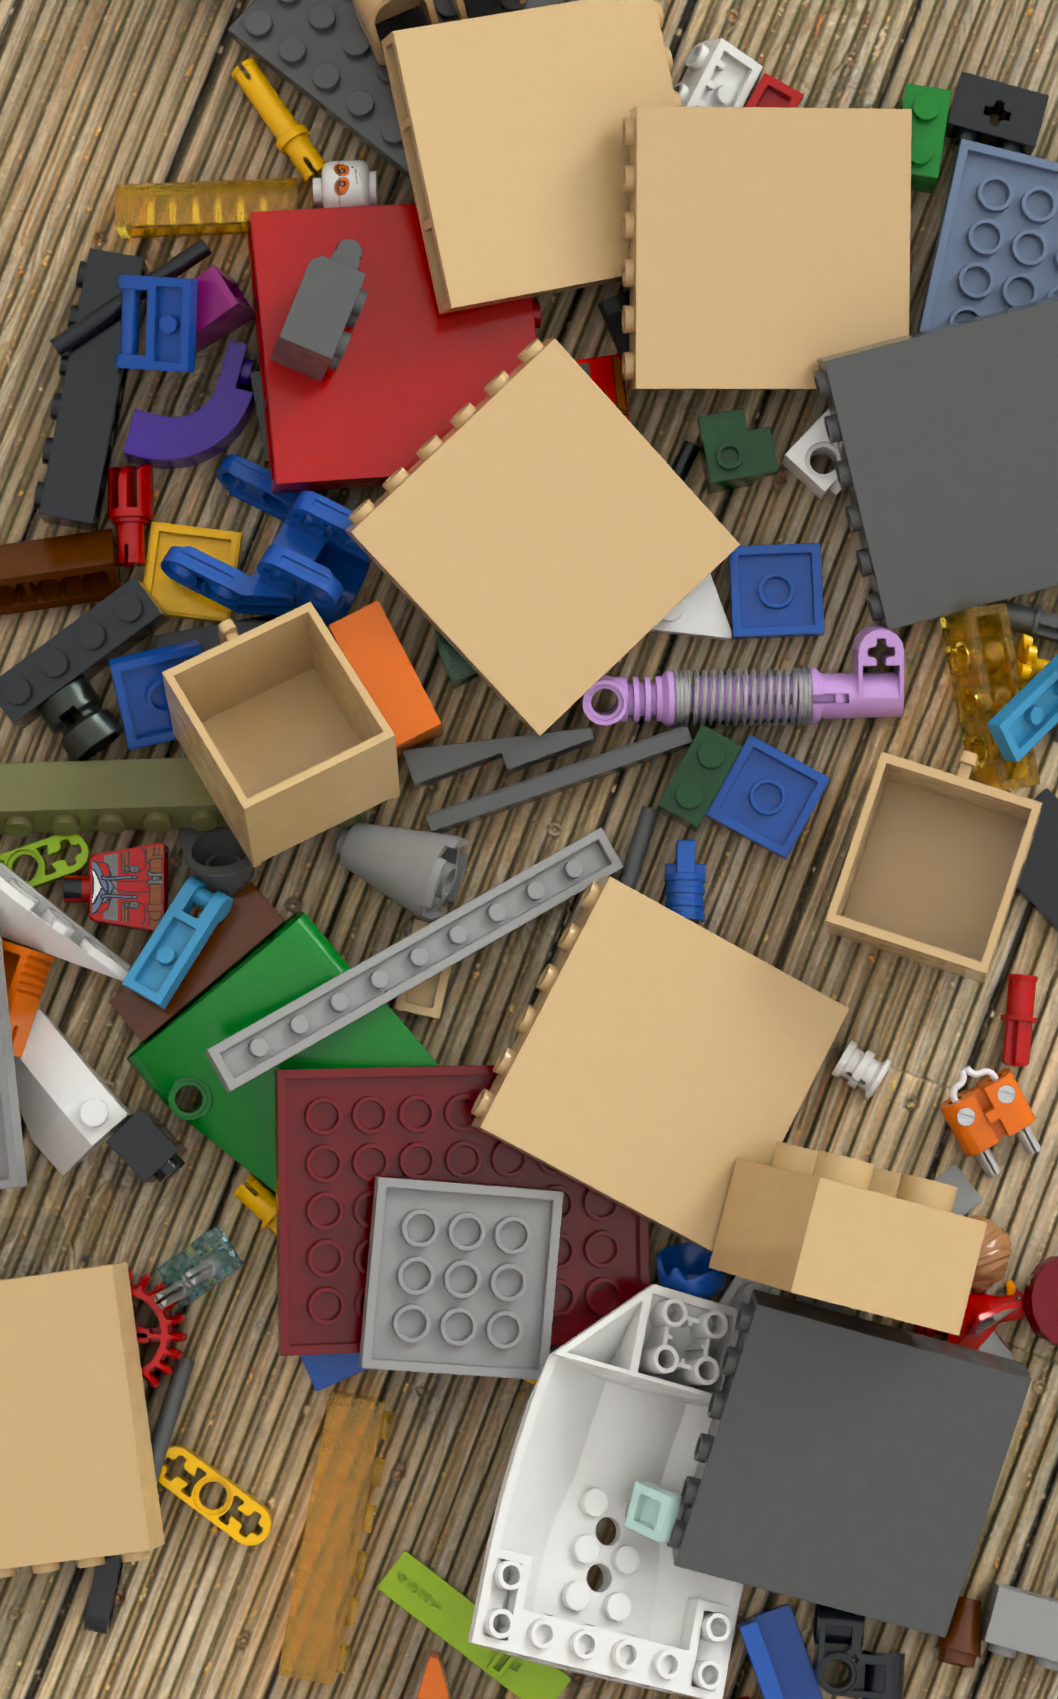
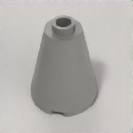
M357 822L351 829L345 828L337 841L336 853L340 855V864L422 921L432 923L446 915L439 912L444 901L453 903L457 897L469 858L468 854L461 852V847L469 846V842L458 835Z

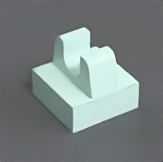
M635 1481L624 1526L657 1542H669L679 1507L683 1505L681 1504L682 1496L649 1481Z

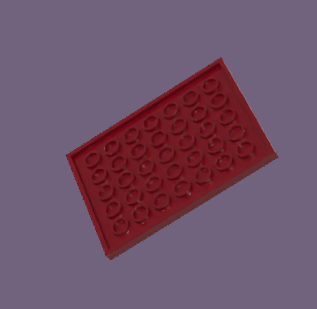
M494 1065L274 1070L278 1354L280 1356L360 1353L375 1176L563 1191L551 1345L565 1344L650 1285L649 1220L471 1126L476 1117L471 1114V1110L478 1095L484 1088L490 1090L497 1076V1073L493 1072Z

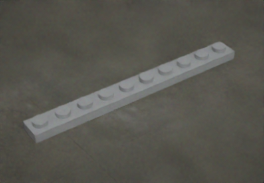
M601 827L205 1050L204 1053L228 1093L585 890L591 881L597 883L599 878L607 877L624 866Z

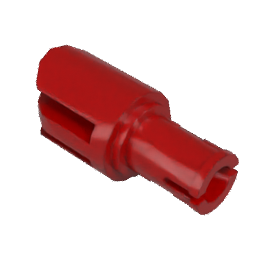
M152 464L140 465L137 468L135 465L123 466L121 469L119 467H107L108 520L113 522L114 526H117L116 565L120 567H135V564L138 567L145 566V526H148L149 522L154 520Z

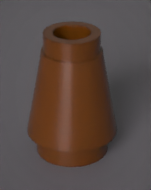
M959 1596L946 1637H939L935 1648L939 1649L938 1661L974 1669L976 1658H981V1601Z

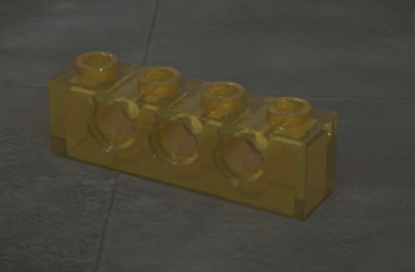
M1006 603L967 608L940 618L964 750L978 754V763L975 772L971 773L970 780L1007 792L1039 785L1040 780L1034 748L1018 762L1005 761L987 726V723L1022 690Z

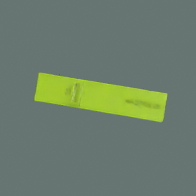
M406 1550L403 1551L377 1586L378 1590L520 1699H557L572 1679L561 1669L529 1662L468 1643L475 1603Z

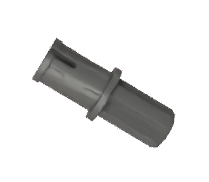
M1005 600L994 603L989 626L1024 633L1032 636L1033 639L1037 637L1058 643V615L1042 611L1041 605H1037L1035 609Z

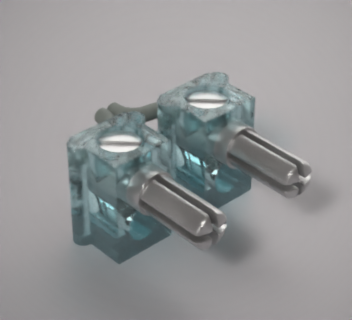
M220 1225L201 1235L185 1247L186 1250L173 1256L157 1268L168 1288L154 1295V1303L172 1294V1296L156 1305L158 1308L163 1309L178 1301L182 1308L214 1288L215 1284L223 1281L245 1265Z

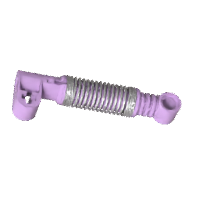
M874 624L860 630L854 638L852 673H820L816 668L802 667L800 669L799 667H794L791 670V674H789L787 668L783 670V674H781L779 668L775 670V674H773L771 668L767 670V674H764L763 668L756 674V670L753 668L750 671V675H748V670L744 668L742 675H740L739 669L736 668L734 675H732L731 670L728 668L726 675H723V670L720 668L718 675H715V670L712 668L710 675H707L705 669L699 675L698 670L695 669L693 672V684H691L689 669H683L682 671L680 669L678 671L675 669L673 671L666 670L662 676H655L654 682H650V676H644L643 682H639L638 677H632L631 682H627V677L603 675L580 697L583 711L589 720L604 726L615 724L616 722H628V717H632L633 722H639L640 716H643L644 722H650L651 716H655V722H662L666 727L674 728L677 726L686 727L688 722L692 728L696 723L699 727L705 723L708 728L713 723L716 727H719L721 722L724 727H727L729 722L732 727H735L737 722L741 727L745 723L749 727L755 723L758 727L762 722L765 726H768L770 722L773 726H776L778 722L781 726H784L786 722L789 726H792L794 722L798 726L800 724L808 726L809 724L816 725L821 719L902 717L904 710V647L898 635L882 625ZM877 639H880L881 642L889 647L888 651L881 652L880 661L886 666H893V672L863 673V666H877V660L868 652V648L875 647ZM600 689H610L616 694V702L609 710L599 711L593 708L591 704L593 695Z

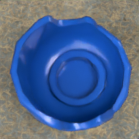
M685 1243L668 1246L659 1250L656 1256V1270L660 1286L707 1300L725 1288L728 1273L708 1268L712 1254L694 1244Z

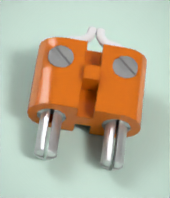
M969 1065L958 1071L960 1074L959 1081L952 1086L950 1098L944 1101L939 1108L966 1157L975 1155L987 1178L995 1177V1175L1001 1172L990 1147L999 1143L998 1139L1008 1135L1010 1137L1016 1133L1026 1154L1029 1156L1041 1150V1146L1029 1126L1036 1119L1010 1069L994 1072L991 1069L984 1068L975 1071ZM967 1074L977 1078L988 1075V1077L977 1082V1086L971 1090L965 1089L957 1093L965 1085Z

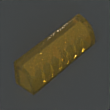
M298 177L117 184L115 192V227L121 239L247 234L246 223L250 212L300 209Z

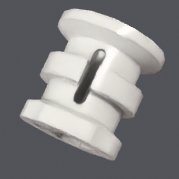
M851 1040L831 1074L837 1078L842 1076L849 1080L847 1085L853 1089L856 1086L864 1089V1098L869 1100L890 1068L892 1061L887 1059L881 1063L874 1058L876 1055L869 1049L866 1053L858 1049V1044Z

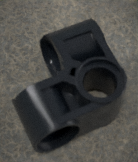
M816 1604L813 1626L815 1644L813 1671L815 1679L821 1688L835 1696L859 1697L862 1699H903L905 1653L889 1654L866 1650L861 1651L864 1638L865 1616ZM833 1660L845 1661L848 1666L846 1679L840 1684L833 1685L827 1683L824 1678V1670L827 1664Z

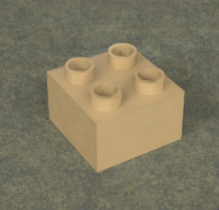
M777 1141L771 1166L736 1158L708 1268L787 1292L959 1336L987 1222L952 1213L958 1187L914 1175L898 1174L879 1169L874 1164L821 1150L815 1151Z

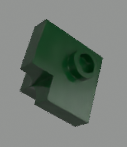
M743 408L698 417L697 422L701 444L700 454L708 494L753 486V483L759 479L778 474L779 469L770 427L747 430Z

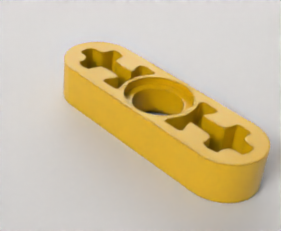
M182 1445L168 1447L165 1459L169 1457L175 1460L181 1455L187 1460L183 1466L187 1472L195 1476L198 1468H201L206 1472V1475L199 1479L190 1495L183 1489L190 1481L179 1474L173 1479L169 1478L166 1475L169 1466L164 1460L158 1480L160 1484L240 1544L253 1546L266 1539L271 1531L273 1520L269 1509L189 1448ZM208 1482H218L223 1485L227 1492L225 1504L216 1509L205 1506L200 1498L203 1485ZM235 1496L244 1501L237 1507L243 1514L250 1516L255 1511L261 1515L258 1522L263 1528L261 1533L252 1530L248 1535L244 1534L240 1530L243 1522L234 1514L230 1517L229 1523L221 1518L233 1505Z

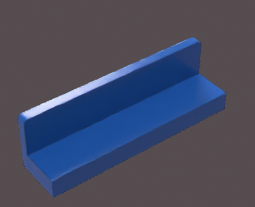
M784 1604L737 1621L763 1699H823L789 1604Z

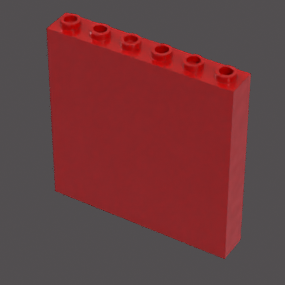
M416 204L250 212L246 223L272 493L382 486L400 467L408 471L420 459L416 452L425 442L434 435L442 439L454 427L450 423V419L469 402L475 407L488 395L483 389L497 374L504 370L509 375L522 363L517 356L536 339L535 329L540 328L541 325L539 302L532 301V297L439 315ZM343 238H355V241L362 246L361 249L363 251L357 270L366 274L361 289L369 293L353 330L347 327L343 330L352 335L337 370L327 369L322 381H319L271 361L270 358L310 260L320 256L331 259L339 241H343Z

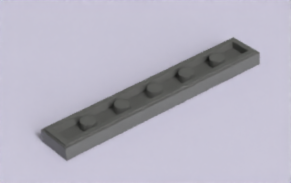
M681 726L429 813L426 820L430 832L443 833L689 748L692 738L688 727Z

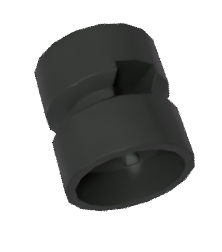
M80 678L56 692L37 711L53 733H62L63 736L60 744L72 761H86L112 744L124 731L108 709H100L98 707L101 698L86 678ZM82 713L84 717L76 721L74 718Z

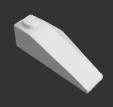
M0 861L1 937L120 981L125 979L132 967L129 963Z
M39 1006L22 1057L14 1056L19 1109L33 1143L64 1177L122 1127L133 1114Z

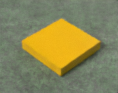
M152 521L143 583L169 617L216 623L232 619L233 610L170 579L163 572L160 564L170 547L192 546L239 569L243 534L241 532Z

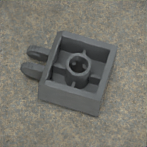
M343 238V241H339L331 259L320 256L310 260L270 358L271 361L319 381H322L327 369L337 370L352 335L343 330L345 327L353 330L369 293L361 289L366 274L357 270L363 251L361 249L362 246L355 241V238Z

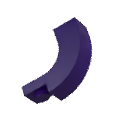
M229 340L217 387L209 401L197 411L180 417H166L135 409L123 451L128 462L140 465L152 464L153 468L162 469L184 468L207 461L231 445L248 424L255 408L253 392L241 390L242 385L250 386V372L255 370V360L250 359L251 354L248 345Z

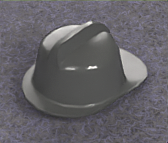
M216 827L211 831H197L192 828L179 829V841L186 863L192 870L194 877L203 881L206 884V889L209 891L225 892L226 895L232 898L236 894L237 889L247 885L253 878L255 868L252 866L230 827Z

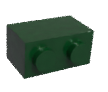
M702 724L658 803L656 810L696 832L743 746Z

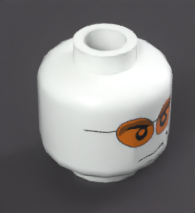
M364 160L327 162L323 166L321 178H313L314 205H323V208L377 206L379 204L377 171H370L368 164Z

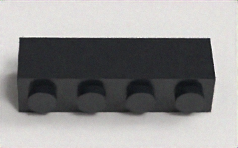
M133 577L1 675V708L13 724L23 728L27 727L40 717V714L37 712L39 707L52 695L80 678L90 680L109 666V659L121 657L170 620L169 616L146 585L136 577Z

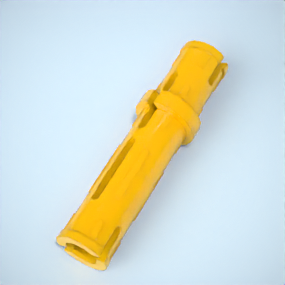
M254 58L243 61L242 65L251 76V79L239 66L235 67L232 71V78L237 81L276 137L277 142L275 145L280 153L289 156L306 184H312L313 178L318 177L310 167V163L321 175L323 166L326 163L308 139L310 132L305 125L297 123L258 66L257 61Z

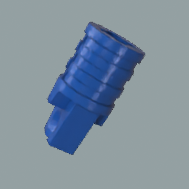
M677 840L675 864H665L664 882L667 883L665 888V907L696 924L705 922V914H703L705 888L703 886L706 883V864H695V840Z

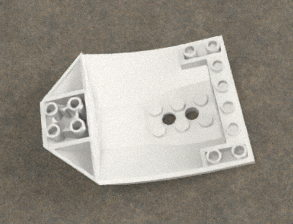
M653 1284L549 1354L527 1402L499 1493L487 1542L468 1643L529 1662L611 1682L695 1699H723L744 1584L674 1566L672 1548L667 1546V1542L652 1540L625 1527L624 1524L635 1481H649L681 1496L686 1477H694L698 1466V1461L694 1460L696 1443L700 1433L708 1434L712 1418L708 1417L710 1399L715 1389L722 1390L726 1377L725 1374L721 1373L723 1358L728 1346H736L740 1331L735 1330L738 1314L736 1308ZM684 1504L679 1507L678 1520L681 1519L685 1507ZM604 1517L611 1519L616 1527L615 1539L609 1545H603L596 1537V1525ZM593 1565H597L603 1573V1583L597 1591H593L587 1583V1573Z

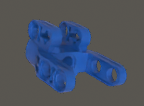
M226 455L216 471V477L227 488L230 495L284 521V524L260 559L253 577L192 546L170 547L160 564L163 572L175 582L239 614L281 616L311 602L328 628L329 624L347 616L372 563L368 555L345 532L352 524L348 517L353 511L312 491L272 493L269 470L241 456Z

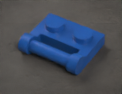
M118 274V288L122 289L120 353H115V367L194 372L198 279ZM141 290H147L145 355L138 354Z

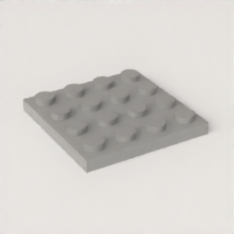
M375 1176L358 1366L365 1369L538 1380L550 1354L564 1192L559 1190Z

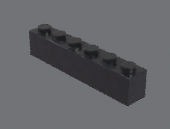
M90 248L87 262L80 261L76 286L81 288L82 291L79 306H71L68 328L122 292V289L118 288V274L146 276L148 267L144 258ZM121 315L61 355L59 374L60 376H65L62 394L55 393L53 398L51 420H56L53 438L47 437L45 440L42 462L47 464L48 468L45 482L38 481L34 495V508L39 509V515L45 523L90 531L99 530L108 483L107 467H111L129 373L128 368L115 367V353H120Z

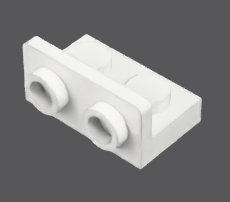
M722 38L702 41L689 53L686 59V66L688 68L681 82L677 83L673 89L678 92L684 107H743L763 66Z

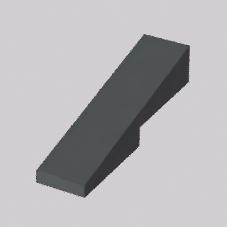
M591 728L548 732L543 733L541 736L532 734L402 750L415 789L500 758H502L506 772L509 775L591 745L594 742V736Z

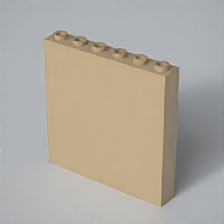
M579 0L392 31L381 41L439 315L622 280L623 259H630V240H623L622 237L623 212H630V193H623L622 189L623 165H630V146H623L622 141L623 119L630 118V110L636 106H682L678 92L673 89L670 75L673 70V59L670 49L664 46L661 31L664 16L658 1Z
M636 106L630 110V118H624L622 125L623 146H630V165H623L622 170L623 193H630V212H623L622 237L623 240H630V259H623L622 284L623 287H630V305H623L622 332L629 333V352H623L622 378L623 380H629V390H816L813 372L820 370L817 359L909 335L912 109Z
M537 338L526 346L517 356L522 363L509 375L504 370L497 374L483 389L488 395L475 407L470 402L462 407L450 419V423L454 427L442 439L434 435L425 442L416 452L420 459L408 471L403 467L396 470L382 484L386 492L374 503L369 499L361 503L349 515L348 519L352 524L345 530L526 727L539 736L740 545L555 338L546 339L543 343Z
M611 876L599 878L597 883L591 881L583 892L579 906L584 909L576 924L570 922L563 931L558 942V947L562 951L555 965L549 963L540 975L536 988L541 990L533 1007L527 1005L521 1012L515 1025V1030L519 1034L511 1049L505 1047L498 1056L493 1067V1072L497 1073V1076L490 1090L484 1088L478 1095L471 1110V1114L476 1116L471 1126L712 1254L736 1158L771 1166L777 1141L783 1142L850 1008Z
M127 1262L0 1280V1578L17 1575L16 1568L32 1566L33 1574L60 1570V1562L76 1560L77 1568H87L106 1564L105 1556L121 1555L122 1562H135L151 1558L150 1551L164 1545L165 1541Z

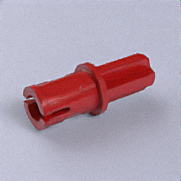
M1008 974L1006 1014L1001 1015L1000 1020L1005 1021L1001 1060L1003 1064L1008 1066L1024 1067L1029 1064L1032 1024L1038 1021V1018L1033 1017L1038 977Z

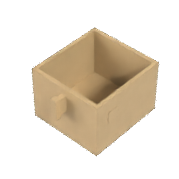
M311 602L241 635H238V628L233 620L227 619L218 624L220 645L162 672L173 733L254 868L261 865V862L390 798L395 799L400 796L396 736Z
M962 751L957 775L881 752L825 920L829 934L985 984L1039 821L1042 802L970 780L971 773L975 772L978 763V754L970 751Z

